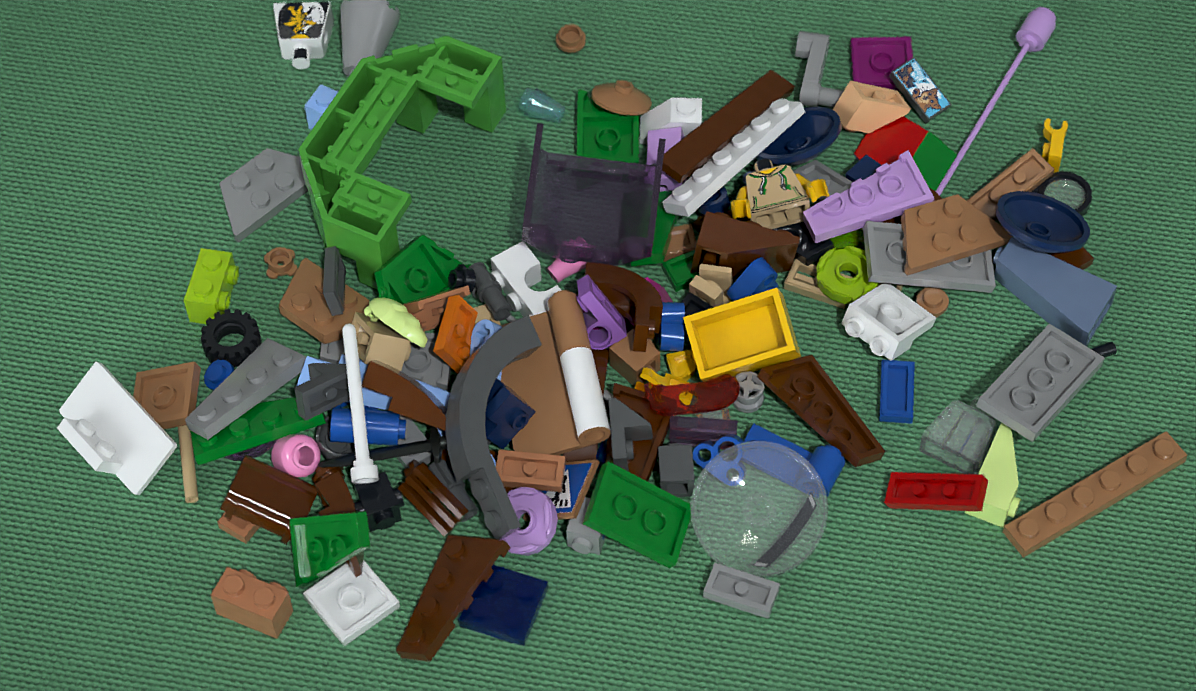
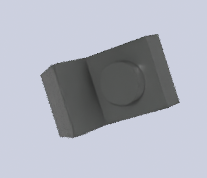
M308 364L310 380L294 387L298 415L305 421L350 400L346 364Z
M608 398L613 462L629 472L628 460L634 459L633 441L653 439L652 426L617 398Z

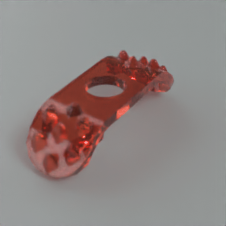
M723 374L715 379L699 383L663 386V384L653 385L651 382L644 384L645 398L650 402V409H654L656 413L662 416H675L722 410L736 401L740 385L737 378L733 375ZM684 392L691 393L697 398V403L686 405L680 401L679 395Z

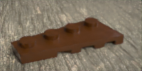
M813 355L761 368L757 377L830 445L838 448L842 456L854 467L881 460L885 450Z
M614 383L613 398H617L652 426L653 439L633 441L634 459L628 460L629 472L648 482L658 458V446L663 445L677 409V401ZM610 435L607 439L606 462L609 461L614 464Z
M448 535L396 649L401 658L431 662L455 628L454 619L464 609L467 610L474 601L472 594L481 581L487 582L494 572L491 567L498 557H505L510 550V546L505 540Z

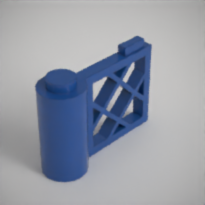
M344 402L332 409L330 442L354 443L351 409L342 408L350 403ZM364 406L368 444L397 446L398 439L405 440L406 420L400 419V414Z

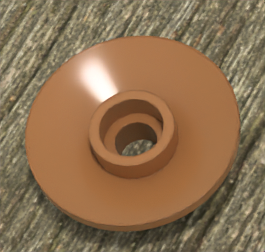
M618 80L616 83L599 84L592 89L591 93L592 100L598 106L622 115L645 114L651 109L652 101L647 94L635 88L631 82L626 80Z

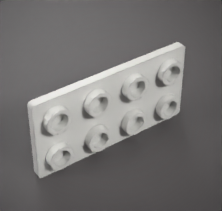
M100 362L93 364L59 409L60 414L64 417L57 427L61 434L95 471L116 474L134 495H140L177 448L176 442Z

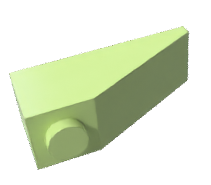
M1001 422L978 473L983 474L989 480L982 512L965 511V513L1003 528L1008 516L1015 517L1021 499L1016 497L1019 481L1012 429Z

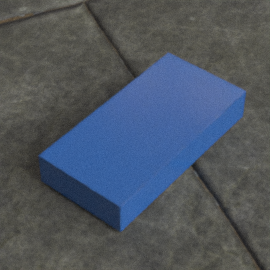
M882 360L879 422L912 424L915 362Z

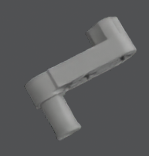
M805 31L799 32L795 57L808 59L799 102H802L804 106L818 107V105L834 107L844 91L822 87L821 84L828 55L830 35Z

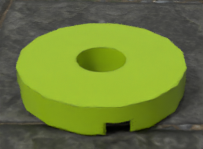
M844 246V249L836 250V248L828 250L820 257L816 267V283L821 292L831 300L843 304L854 302L879 285L878 282H868L865 250L854 246ZM849 270L855 273L856 276L854 278H845L840 272Z

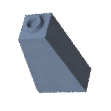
M1012 237L1005 248L999 247L993 258V264L996 265L995 280L1046 322L1083 345L1088 346L1113 304L1117 285L1045 252L1030 249Z

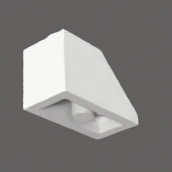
M670 98L640 116L639 144L647 145L648 130L682 127L686 137L702 124V98Z

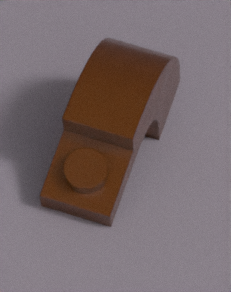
M586 262L585 275H589L617 311L632 324L633 351L646 352L647 339H654V334L660 333L663 303L659 292L649 281L630 270L609 264Z

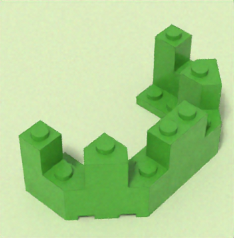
M443 36L434 39L433 44L422 47L414 44L392 50V55L375 59L373 55L362 58L299 147L298 151L304 180L310 195L314 219L324 249L336 246L341 255L355 260L360 283L378 290L374 272L400 251L396 225L412 202L411 194L362 175L382 146V139L395 120L397 124L424 134L438 113L436 95L463 105L465 123L492 133L506 112L501 56L449 36Z

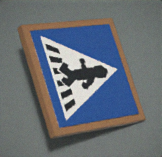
M597 459L566 462L562 492L539 490L549 496L555 505L558 520L577 518L600 463ZM528 512L523 517L525 521H530Z

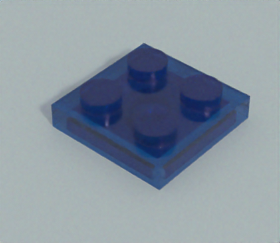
M493 565L491 568L494 572L487 582L481 581L472 594L474 601L467 610L464 609L459 618V626L525 647L547 593L548 581Z

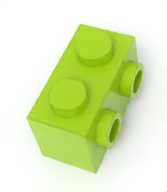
M201 248L184 298L190 322L206 324V320L209 317L211 319L215 318V313L219 312L222 315L225 314L224 310L229 309L231 292L239 277V267L235 266L232 252Z

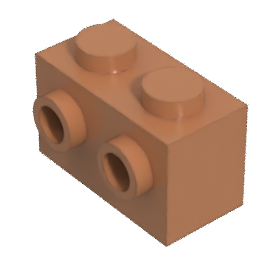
M227 567L211 593L216 614L278 639L294 611L289 592L284 586L276 582L268 584L257 579L254 574L244 569L237 571Z

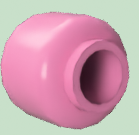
M291 434L278 439L271 451V461L274 468L296 478L312 474L321 460V451L318 444L313 438L304 434Z

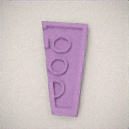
M908 150L899 155V159L888 165V163H885L877 168L875 174L864 180L860 178L851 183L850 188L840 194L836 192L803 211V221L814 242L818 243L861 229L866 221L882 222L901 216L906 209L933 202L934 196Z

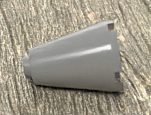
M342 1L340 15L343 72L348 77L362 58L373 55L375 59L383 57L400 20L399 9L397 7L395 11L391 9L389 1Z

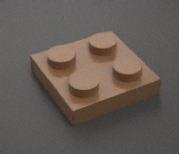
M194 361L137 372L133 397L163 429L187 425L185 419L196 409L201 368Z

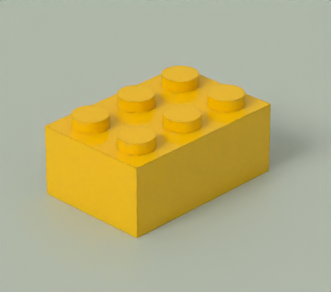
M778 288L683 317L700 380L707 386L732 379L744 371L755 372L763 367L801 357L784 295Z

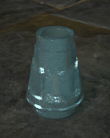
M527 87L518 108L524 112L525 116L558 124L561 122L566 111L565 106L537 87L535 89Z

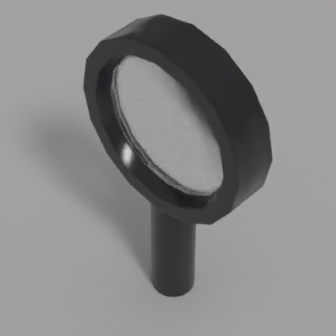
M1056 172L1032 191L1067 204L1081 216L1087 213L1092 201V190L1088 182L1072 172Z

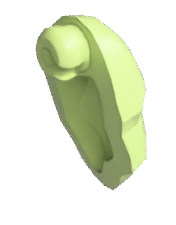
M374 298L369 301V306L364 309V314L366 317L369 316L371 318V322H377L380 319L411 342L425 348L428 340L426 334L421 328L419 320L408 313L407 308L403 304L389 298Z

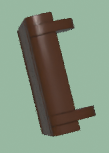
M245 455L220 509L226 512L225 518L231 520L232 515L281 536L280 542L287 545L288 541H291L289 519L308 516L316 498L317 490L316 486Z

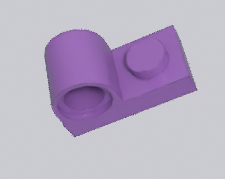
M587 274L577 280L578 295L576 299L585 311L583 316L591 349L603 350L627 337L625 319ZM595 327H603L602 329H599V330H594V329H593V328H595Z

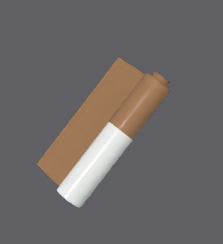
M561 290L553 294L547 302L549 311L530 316L542 346L529 357L513 362L502 369L501 381L515 391L536 411L529 419L527 425L512 438L514 451L560 455L600 443L611 435L583 311L576 299L577 294L568 290Z

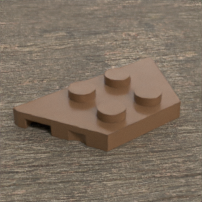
M958 194L904 210L901 216V227L904 232L902 240L903 251H906L907 262L904 266V272L908 276L1007 245L1012 236L1001 225Z
M304 258L279 303L280 314L323 344L338 341L343 338L342 329L344 325L352 324L355 312L364 314V309L369 306L370 300L345 284L344 312L341 315L332 316L323 295L324 269L309 259Z

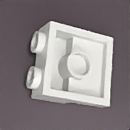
M883 283L850 303L841 324L845 326V330L850 336L860 337L868 343L875 355L885 356L892 361L909 350L915 338L932 328L936 317L893 285Z

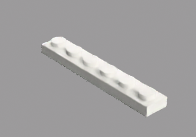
M787 99L774 101L763 114L753 119L746 129L740 134L735 135L729 144L721 151L716 152L712 159L703 167L694 171L686 182L673 190L672 194L662 202L666 213L687 217L694 213L805 113L802 102L789 101Z

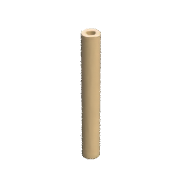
M185 425L178 427L184 494L187 503H195L199 500L194 452L191 432L188 426Z

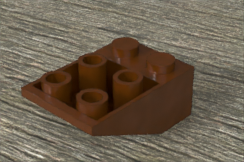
M706 211L690 273H699L700 264L732 268V278L738 279L744 270L760 257H763L776 273L787 272L791 270L800 237L794 236L786 230H772L762 227L754 221L743 222L733 219L725 213Z

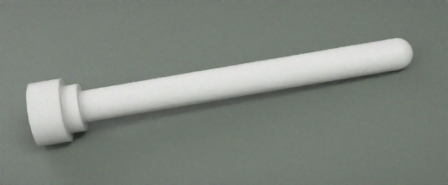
M346 324L342 329L356 454V460L353 461V467L350 469L351 481L353 484H367L379 480L378 467L374 465L373 459L369 457L356 328L352 324Z

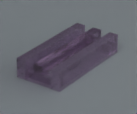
M671 416L669 444L680 443L682 445H692L695 448L705 440L716 443L723 435H737L738 420ZM725 441L721 443L720 449L736 450V445L733 442Z

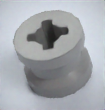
M744 371L737 374L732 381L731 402L740 412H755L764 402V383L757 377V373Z

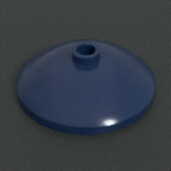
M804 108L805 113L755 158L757 160L770 159L774 166L785 164L794 166L809 162L821 155L836 141L842 129L840 117L829 108Z
M1015 191L1003 195L997 203L996 216L1002 227L1019 243L1030 249L1045 253H1068L1082 248L1090 236L1089 225L1076 210L1047 195L1028 191Z

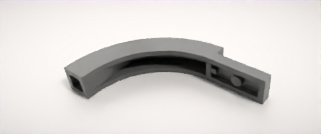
M529 315L501 328L467 359L452 386L446 412L447 450L457 482L469 479L472 494L478 500L483 511L485 524L492 532L494 539L497 540L506 538L520 528L521 525L489 451L485 429V412L490 390L502 369L513 362L529 357L542 346Z

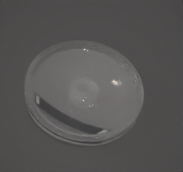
M767 441L740 443L716 455L700 473L692 492L690 506L692 526L696 538L706 554L715 563L762 578L785 574L805 562L819 545L825 531L828 516L826 491L814 467L796 451L781 444Z

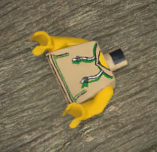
M761 159L754 165L755 172L746 175V186L739 189L736 199L730 203L733 219L746 216L748 219L750 218V221L757 222L762 227L775 229L803 222V211L810 208L809 199L814 203L821 196L828 197L830 195L824 179L809 181L800 174H794L789 165L773 167L770 159Z

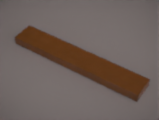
M773 70L768 71L659 157L656 167L677 182L682 183L694 171L708 162L716 152L721 151L729 144L735 135L740 134L746 129L753 119L763 114L774 101L789 97L793 93L795 86Z

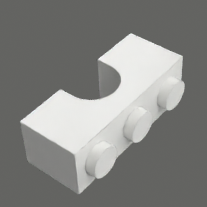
M524 241L491 258L492 272L489 274L493 280L498 281L501 285L502 290L506 294L507 301L514 312L519 311L523 317L549 311L548 300L554 293L561 291L558 285L542 292L530 289L531 286L542 281L541 266L539 260Z

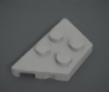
M266 148L219 183L237 243L308 191L300 157Z

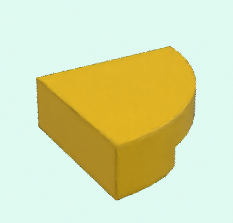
M692 349L666 354L669 374L688 381L694 375L697 366Z

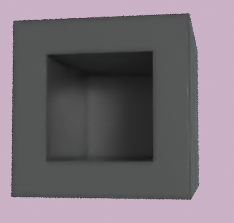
M671 443L666 446H658L660 488L676 497L694 496L695 479L692 445Z

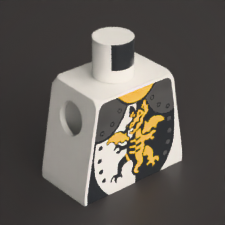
M331 2L274 3V14L282 58L292 59V65L297 69L308 68L310 66V59L323 58L326 54L334 25Z

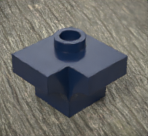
M498 378L494 381L487 400L485 429L486 438L501 449H504L512 438L527 425L529 419L536 411Z

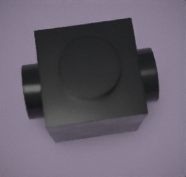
M386 472L379 473V480L376 482L354 484L357 502H354L356 512L367 511L370 532L377 529L390 528L396 522L402 521L400 507L405 506L403 497L398 487L392 489Z

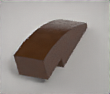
M378 360L369 362L362 387L393 397L388 409L389 411L446 431L447 408L429 390L415 379Z
M339 471L315 483L320 503L324 508L318 512L319 516L356 512L348 486ZM364 550L345 562L355 577L362 574Z

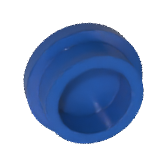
M216 360L210 364L204 375L206 386L214 391L234 371L233 365L226 360Z

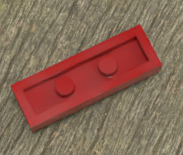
M891 472L884 503L891 509L982 512L989 480L983 474Z

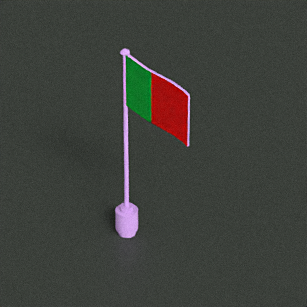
M1037 7L1029 12L1016 34V40L1022 49L958 155L934 134L903 116L871 133H866L854 152V157L859 162L865 155H868L881 165L885 163L890 165L899 159V155L909 150L928 187L941 195L1026 52H1038L1044 48L1056 27L1055 14L1045 7Z

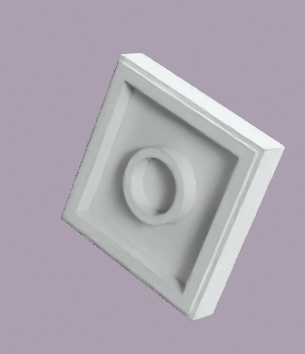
M363 561V570L360 576L355 577L345 563L303 592L304 599L344 646L400 607L398 599L365 561Z

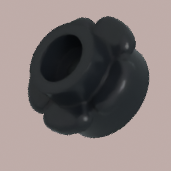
M459 264L457 268L451 270L448 277L450 289L469 286L470 293L474 290L476 276L472 268H466L464 264Z

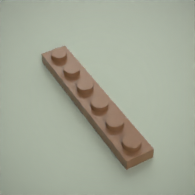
M1165 431L1006 524L1003 533L1024 558L1183 464L1188 455L1170 434Z

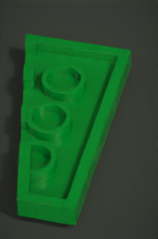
M296 397L258 403L208 440L190 431L194 457L198 465H202L325 424V415L323 412L305 421L298 415Z

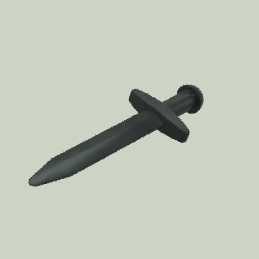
M432 426L430 440L369 450V457L373 461L432 451L435 462L440 463L442 450L447 449L446 436L440 437L438 429ZM352 453L321 462L318 466H351L353 461L356 460V454Z

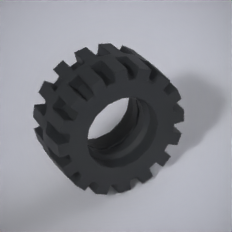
M230 309L224 310L225 314L221 315L217 312L214 314V319L209 317L206 320L207 326H203L201 330L202 346L206 358H208L211 364L216 360H226L233 367H238L262 344L257 322L254 318L251 319L250 314L245 312L242 315L241 310L238 309L231 313ZM229 334L244 336L243 340L234 346L218 344L223 337Z

